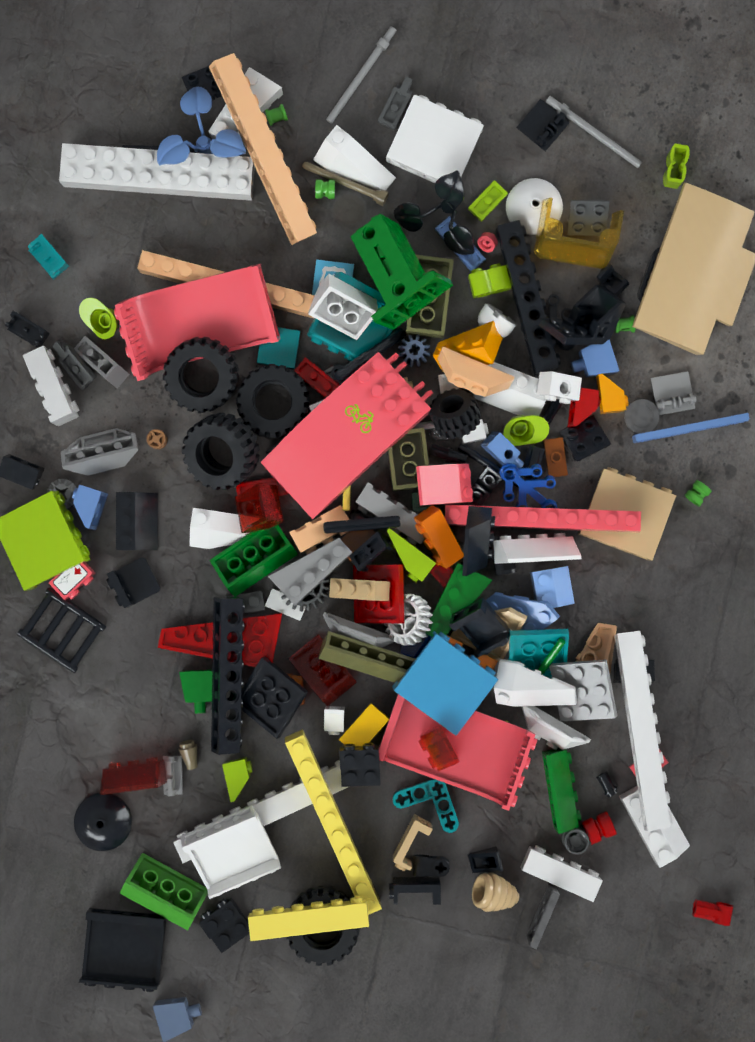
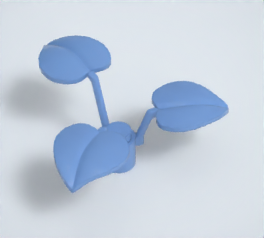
M193 87L183 95L180 106L185 114H196L201 136L197 139L196 146L187 140L183 142L179 135L166 137L159 145L157 162L159 166L184 162L190 154L188 146L193 148L195 152L214 154L222 158L246 154V149L240 135L232 129L218 132L216 139L210 140V138L205 136L200 113L210 111L212 98L206 89Z

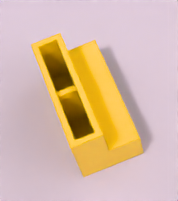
M370 703L339 738V741L343 744L363 746V744L369 743L389 721V717Z

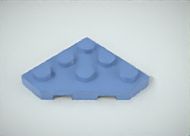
M495 592L486 599V602L494 611L511 607L526 615L527 619L521 630H544L560 617L548 601L529 600L527 597L516 595L512 597L499 592Z

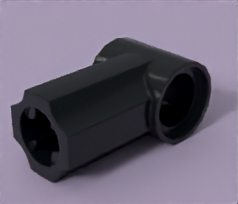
M529 445L523 468H531L533 464L541 465L545 449ZM534 469L533 472H538L540 469Z

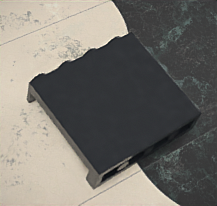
M89 908L85 919L87 920L82 977L79 979V983H84L85 986L100 984L104 985L105 988L121 986L125 990L142 988L145 992L157 990L160 985L166 919L158 914Z

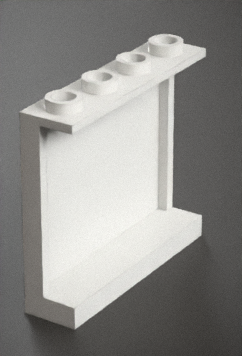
M414 95L386 156V162L433 183L441 176L456 170L462 176L484 125L478 119L464 117V114L460 111H451L446 109L447 107L437 102L435 104L430 102L423 95Z
M253 805L180 836L182 848L185 853L189 854L204 882L209 899L281 869L279 856Z

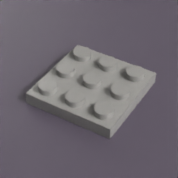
M607 659L552 663L550 665L552 678H557L576 688V705H557L560 721L612 719L618 716Z

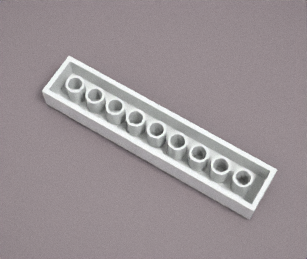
M62 143L59 182L63 187L251 201L253 198L255 165L251 157L236 156L222 158L214 154L190 153L188 158L182 163L159 166L157 162L158 150Z

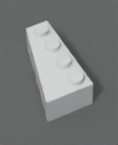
M248 68L245 76L250 81L251 91L258 99V106L261 112H264L277 98L279 99L283 95L282 87L252 68ZM226 104L209 130L212 139H216L217 133L226 129H232L240 135Z
M41 346L24 354L23 358L33 379L37 380L35 387L40 396L45 398L42 403L48 413L51 414L48 416L50 423L61 426L78 418L77 412L80 411L75 400L72 401L69 396L71 390L68 384H64L61 379L63 373L59 366H55L53 360L56 358L52 350Z

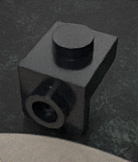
M611 264L602 268L597 276L599 284L617 297L630 285L628 280L614 271Z

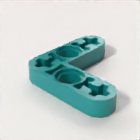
M430 779L400 789L393 794V804L400 809L433 799L443 830L453 833L458 829V819L446 783ZM435 782L443 784L440 790L442 794L446 793V796H440L435 799L434 796H438L437 790L432 789L435 786ZM416 788L424 789L425 795L422 798L414 796ZM407 791H411V797L414 801L410 802V798L404 800V804L396 802L399 794L405 797L408 796ZM441 800L449 802L447 810L439 809L438 803ZM453 812V814H449L451 821H455L453 828L444 825L447 823L446 816L441 817V814Z

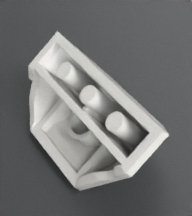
M521 706L527 729L535 733L534 738L540 740L542 737L547 740L546 745L557 750L559 747L564 750L590 742L591 739L541 709L535 706Z

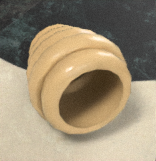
M492 872L483 873L474 882L472 901L477 908L485 912L499 911L512 908L517 904L519 893L516 887L503 877Z

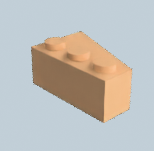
M341 505L313 521H309L304 526L289 532L300 553L306 552L308 555L317 550L316 546L323 543V545H326L334 540L333 536L338 533H324L323 524L325 522L349 520ZM339 532L340 536H342V535L348 533V532Z

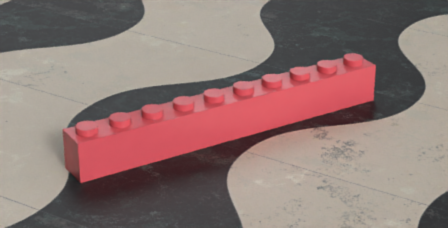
M445 505V519L448 525L466 526L468 508L472 505ZM477 506L492 508V516H495V527L635 533H640L641 511Z

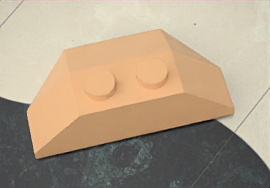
M442 347L437 358L448 382L453 383L459 388L472 391L475 395L486 397L507 390L514 380L512 375L445 347Z

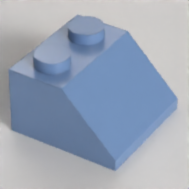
M79 485L73 492V504L85 528L96 530L108 494Z

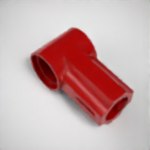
M695 899L692 916L712 920L716 924L730 926L734 906L723 902L712 903Z

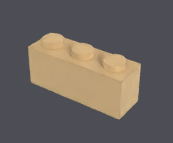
M330 578V598L389 601L390 582Z

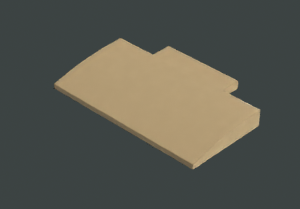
M684 183L632 327L695 355H703L715 321L727 326H732L755 264V253L742 247L755 212L707 190Z

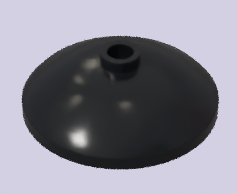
M97 793L89 796L79 805L74 816V829L79 840L88 848L96 851H109L117 848L127 839L132 827V816L129 807L121 798L110 793ZM98 821H102L104 823V826L99 827L97 824Z

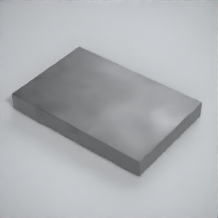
M550 884L547 886L526 935L530 947L537 949L560 896L556 887Z

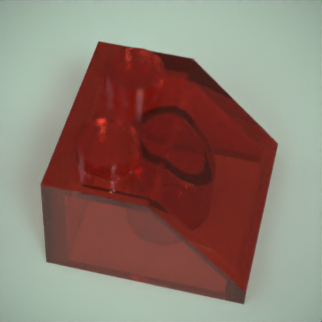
M259 483L235 497L241 533L269 529L283 522L277 485Z
M440 724L420 734L421 740L418 742L422 750H427L431 756L427 759L432 768L436 767L440 771L460 762Z

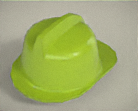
M92 297L86 298L81 302L79 314L83 322L99 338L109 339L114 336L116 329L119 327V320L116 319L114 310Z
M517 415L506 424L503 436L514 446L535 444L547 437L549 425L543 417L538 415Z

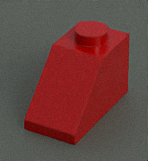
M580 389L579 401H571L567 427L579 425L597 410L601 402L599 390Z

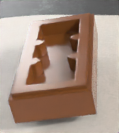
M563 437L543 440L548 475L553 477L567 476Z

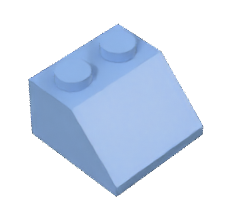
M568 566L530 572L535 601H548L553 608L575 604Z

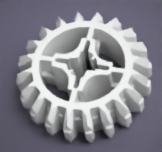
M411 593L404 594V623H384L388 627L385 632L390 634L389 638L394 636V642L404 646L416 645V642H422V638L427 637L425 632L431 631L428 627L429 624L433 623L430 620V617L433 616L429 612L431 607L427 605V601L422 599L421 596Z

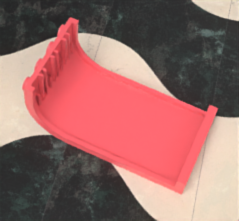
M260 264L140 294L117 303L114 308L115 317L120 321L121 337L126 341V354L132 361L131 371L133 376H136L137 381L144 380L149 375L163 370L169 354L184 341L195 337H209L213 341L216 339L220 341L222 346L226 345L229 348V352L268 342L274 343L281 339ZM196 357L191 359L190 361L203 359V357Z
M398 694L379 748L380 761L392 763L480 795L498 803L502 809L509 811L510 807H515L518 798L515 795L517 787H522L525 778L521 776L523 769H528L531 761L528 755L530 749H535L538 739L534 738L535 733L478 711L472 714L457 736H455Z

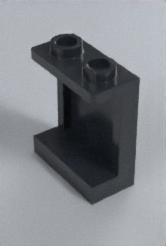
M484 598L453 613L449 625L454 631L460 629L476 647L475 654L477 657L487 655L493 649L506 645L511 631Z
M393 877V883H389L390 899H393L394 905L398 904V893H432L433 905H441V883L439 877Z

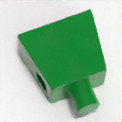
M212 670L180 671L185 702H194L195 714L206 713V702H212Z

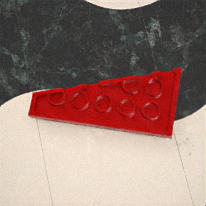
M283 613L243 618L244 631L242 632V640L244 642V650L242 651V660L244 665L256 667L262 657H267L273 662ZM213 622L161 629L158 648L213 659ZM231 632L227 636L228 641L231 639ZM231 651L227 654V660L231 657Z

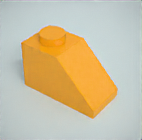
M597 375V389L601 397L599 405L600 414L624 412L629 405L628 396L624 395V390L605 375Z

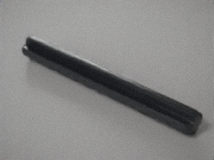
M399 328L336 371L334 377L338 382H341L357 371L376 353H383L406 337V332H404L403 328Z

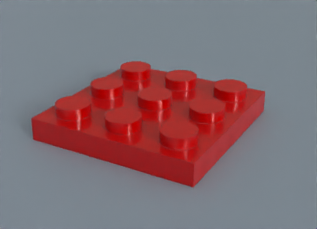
M403 564L367 565L366 567L369 569L367 572L358 571L355 565H353L354 580L390 582L389 601L354 599V622L404 623Z

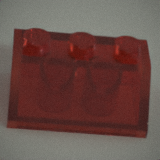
M158 757L147 758L146 762L140 763L139 759L127 761L128 764L121 765L120 762L109 763V767L104 768L102 772L100 794L121 793L162 786L167 783L164 759L158 760Z

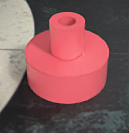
M484 232L478 238L477 244L482 251L489 253L496 248L498 240L495 234Z

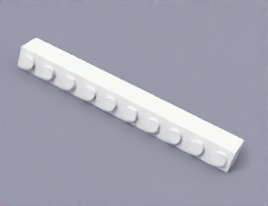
M641 631L618 633L614 637L643 827L645 831L671 828L670 823H673L672 812L668 811L667 803H670L668 791H665L664 785L667 783L665 771L662 772L661 766L664 763L662 752H659L658 747L661 739L659 732H656L655 728L658 720L652 708L655 702L654 695L650 693L649 689L651 676L647 674L646 670L648 657L643 651L645 637L641 635Z
M340 760L336 761L335 766L328 768V766L320 768L332 795L348 788L341 787ZM300 778V782L296 784L290 782L282 786L283 790L279 792L273 790L266 793L265 798L259 801L255 798L247 802L248 806L242 809L253 805L263 826L311 805L312 801ZM240 806L235 807L229 811V815L242 809ZM221 814L212 818V821L214 822L224 817ZM205 822L195 826L194 829L205 826ZM187 830L177 834V838L173 842L182 863L191 860L189 854L185 853L182 848L180 837L188 833Z

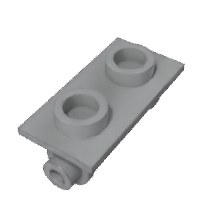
M163 756L164 795L175 796L183 794L182 756Z

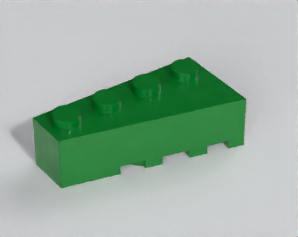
M456 563L432 612L433 616L430 617L433 623L429 624L428 627L431 631H426L425 633L432 637L434 636L433 631L438 634L442 632L447 635L452 629L449 626L452 614L473 603L492 580L477 572L468 576H462L463 565Z

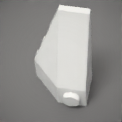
M500 659L496 675L498 681L494 685L497 704L513 707L576 705L575 686L554 677L550 679L543 676L541 671L536 669L532 671L525 668V664L521 662Z

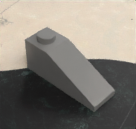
M86 336L74 348L83 360L116 388L130 375Z

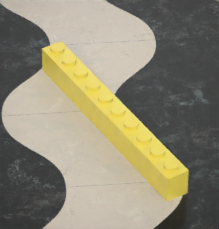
M303 729L286 736L285 744L354 896L367 899L368 915L381 910L380 899Z

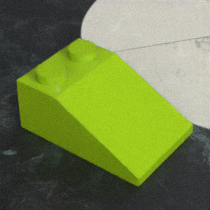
M389 528L387 534L405 570L409 572L407 576L416 583L418 580L422 582L436 563Z

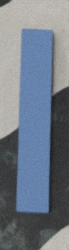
M744 413L636 434L632 436V440L635 444L749 421V414Z

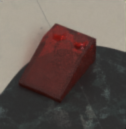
M317 635L288 659L328 707L355 685L357 681L344 666L318 659L323 640Z

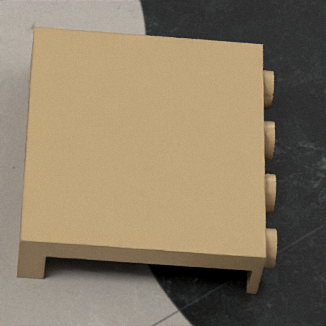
M607 467V469H602L588 510L641 511L640 533L579 530L578 534L648 561H653L676 495L671 494L672 490L661 487L660 490L655 488L651 482L643 480V483L636 481L635 476L617 474L618 470Z

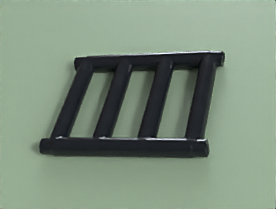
M47 588L45 592L47 595L24 629H20L17 635L66 669L76 673L78 663L99 632H103L106 626L69 600H64L56 591ZM54 599L62 607L41 638L37 640L30 635V632ZM70 610L78 617L54 651L45 644L67 611ZM85 620L94 627L72 660L68 661L61 654Z

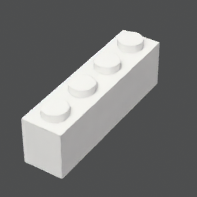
M535 845V848L529 846L520 866L522 871L594 902L603 881L599 877L598 872L591 869L585 871L581 869L580 864L573 861L567 863L558 854L553 853V855L545 853L546 849Z

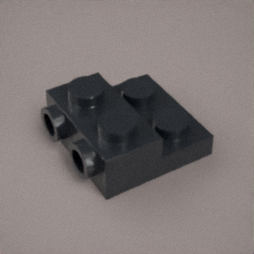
M365 743L363 746L344 744L343 747H340L341 787L381 785L379 745L374 743Z
M232 898L229 900L223 899L216 905L217 908L212 912L208 910L200 916L199 925L208 938L213 940L221 953L250 934L248 920Z

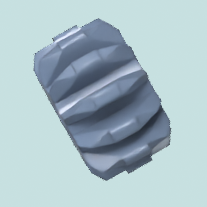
M409 335V342L403 339L402 343L405 346L401 345L398 347L399 350L404 351L399 353V357H405L403 359L405 363L409 360V367H413V362H416L417 367H420L419 360L426 363L427 359L424 356H430V352L425 351L430 349V345H424L426 342L425 338L419 341V335H416L415 340H413L412 335ZM412 347L419 349L417 355L410 354Z

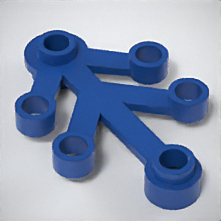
M507 463L500 468V477L505 481L503 499L506 502H511L515 498L514 491L512 490L514 481L519 486L516 507L520 505L528 507L526 502V493H528L542 505V508H557L554 500L546 499L534 489V487L554 488L556 481L553 476L548 475L544 479L524 480L520 477L526 475L541 476L543 473L541 465L533 464L531 468H518L513 463ZM534 469H540L538 472H533Z

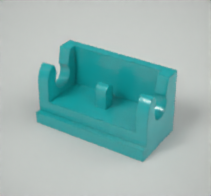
M42 234L28 245L29 252L53 280L69 267Z

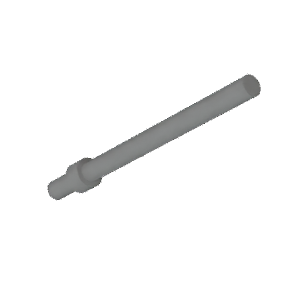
M390 26L383 38L380 37L376 43V48L326 118L329 123L332 124L382 51H385L390 45L389 41L397 31L394 27Z
M551 96L548 97L546 103L555 108L557 113L563 112L568 119L636 168L640 166L642 162L569 110V106L564 103L561 104Z

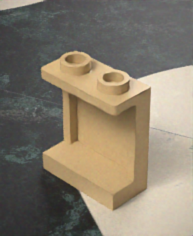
M416 814L413 815L393 853V862L402 871L406 869L411 871L412 861L406 858L405 855L418 831L429 836L433 830L432 824Z

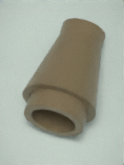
M194 740L180 742L178 750L187 770L197 768V744H195Z

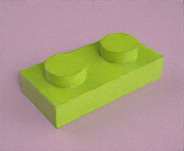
M494 180L468 207V210L482 222L508 195V192Z

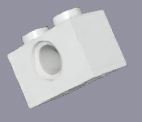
M553 371L540 372L537 395L545 396L544 400L548 401L559 399V403L563 404L579 401L582 378Z

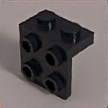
M139 558L118 570L107 573L108 578L106 581L111 589L114 588L117 594L115 596L119 606L123 605L124 608L131 607L154 595L161 589L145 558Z

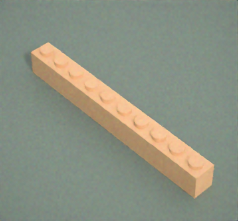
M233 53L213 61L209 66L210 71L291 245L317 233L315 222L310 219L308 207L299 195L300 190L293 182L291 170L286 166L283 160V153L275 143L274 133L269 130L267 118L258 106L259 102L256 95L251 91L250 81L242 71L240 60Z
M142 250L137 268L142 274L180 284L224 273V271ZM266 283L272 308L314 319V317L308 315V311L315 295Z

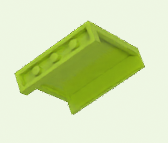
M50 491L0 517V540L24 591L32 590L38 587L37 585L83 562L90 561V552L87 546L83 545L81 541L82 535L79 529L75 528L73 515L67 510L64 504L66 502L65 498L59 491Z

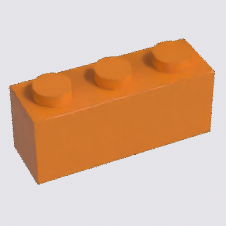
M431 505L414 517L416 522L415 528L423 535L425 539L423 542L427 549L431 550L433 554L432 559L437 566L440 565L447 569L464 557L463 551L439 508Z

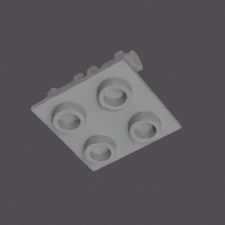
M688 371L651 378L655 404L659 415L695 409L694 402H696V396L692 393Z

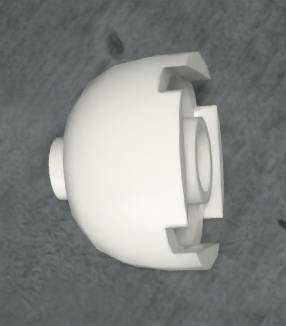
M485 303L478 315L479 326L494 321L498 333L503 338L508 336L517 324L509 316L506 317L502 314V311L488 303Z

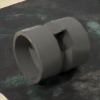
M581 827L561 834L563 845L572 854H582L589 847V837Z

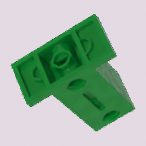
M382 214L372 217L370 222L358 228L356 233L350 236L386 304L378 308L376 313L371 316L377 324L394 330L453 286L449 278L433 270L424 272L400 225Z

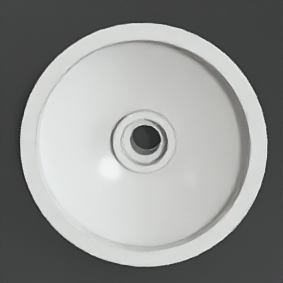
M538 178L519 182L512 188L506 201V214L509 221L520 220L521 225L525 226L527 235L547 233L559 222L563 211V202L558 190L548 181ZM537 201L539 206H533L532 202Z

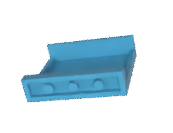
M433 631L434 636L400 681H396L392 688L400 696L457 736L498 679L495 676L496 672L489 666L482 667L479 664L481 661L472 654L470 657L464 653L465 649L459 644H451L449 642L450 638L442 632L438 634Z

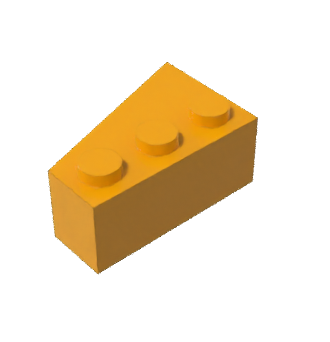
M492 321L438 342L433 357L441 370L442 367L437 358L442 347L483 364L490 365L494 363L503 337L498 333L495 322Z

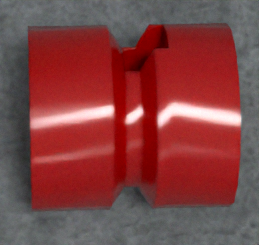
M607 811L598 814L596 820L588 818L581 821L591 845L602 841V836L610 838L617 835Z

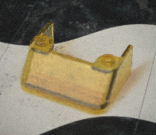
M553 198L544 199L542 201L534 248L536 256L540 259L596 269L605 268L609 264L619 242L624 211L613 212L610 229L602 231L599 242L562 236V223L558 219L550 218Z

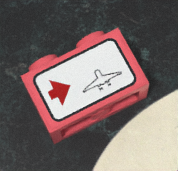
M83 562L55 576L49 584L64 600L69 598L72 600L80 593L79 589L83 585L87 586L94 580L92 576L95 572L86 562Z

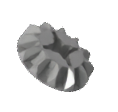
M57 479L51 482L47 493L58 491L57 488L62 491L67 489L65 492L67 500L65 499L66 502L64 504L66 508L71 507L74 499H72L73 492L76 488L74 483L67 479Z

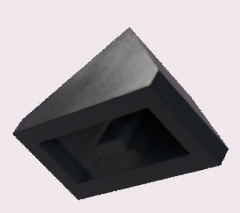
M497 847L468 854L472 873L503 871Z

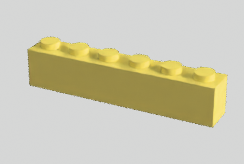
M352 897L350 901L334 899L331 900V903L327 904L317 901L311 903L310 906L294 904L291 906L292 908L286 909L283 906L273 907L270 911L254 909L248 915L250 941L369 927L367 899H362V897Z

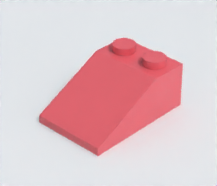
M469 464L416 467L420 506L473 502Z

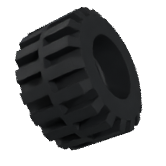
M453 388L449 391L446 390L444 393L437 395V398L433 399L432 404L429 406L431 408L429 415L438 434L444 438H462L464 435H469L480 424V409L474 394L470 393L467 389Z

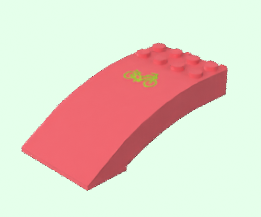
M379 352L376 353L311 411L261 461V464L312 520L429 414L431 408L425 401L432 396V390L427 391L422 397L417 394L418 391L423 389L425 383L421 381L412 388L399 373L407 366L405 361L400 363L395 369L391 366L399 357L397 353L387 360Z

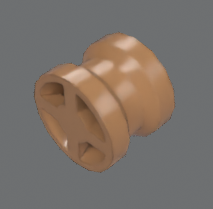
M154 429L148 433L147 443L150 447L162 449L166 446L168 438L164 432Z

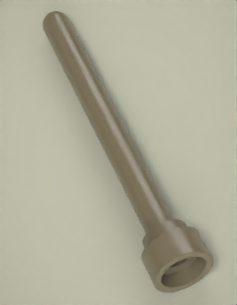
M304 162L302 164L303 169L329 180H335L338 184L373 198L378 205L384 206L389 192L385 190L375 191L311 163Z

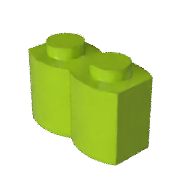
M675 143L666 158L667 169L663 175L664 187L678 189L686 177L685 164L690 155L689 146Z
M498 263L489 266L490 269L488 270L477 268L471 271V274L468 275L473 299L511 289L506 265L501 266Z

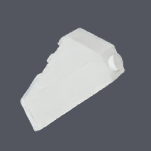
M338 125L325 138L313 159L325 170L361 183L374 190L381 191L382 189L386 191L396 179L392 173Z
M193 508L189 546L212 549L233 545L269 519Z

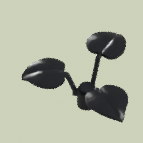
M458 170L441 176L435 182L437 195L444 199L439 205L424 214H420V207L411 202L402 203L394 210V217L404 229L411 232L421 229L423 226L422 218L439 208H442L445 213H452L449 223L450 230L446 231L443 236L445 244L450 250L461 255H470L475 252L474 239L470 230L462 225H456L453 228V222L457 214L456 209L464 199V186Z

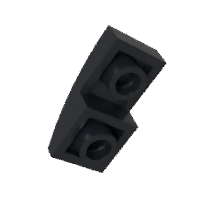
M490 464L471 487L473 490L472 503L476 506H481L502 480L499 471Z

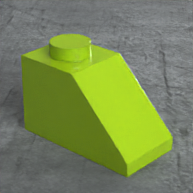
M247 757L226 761L222 764L230 802L236 800L251 776L250 773L253 772L251 761H247Z

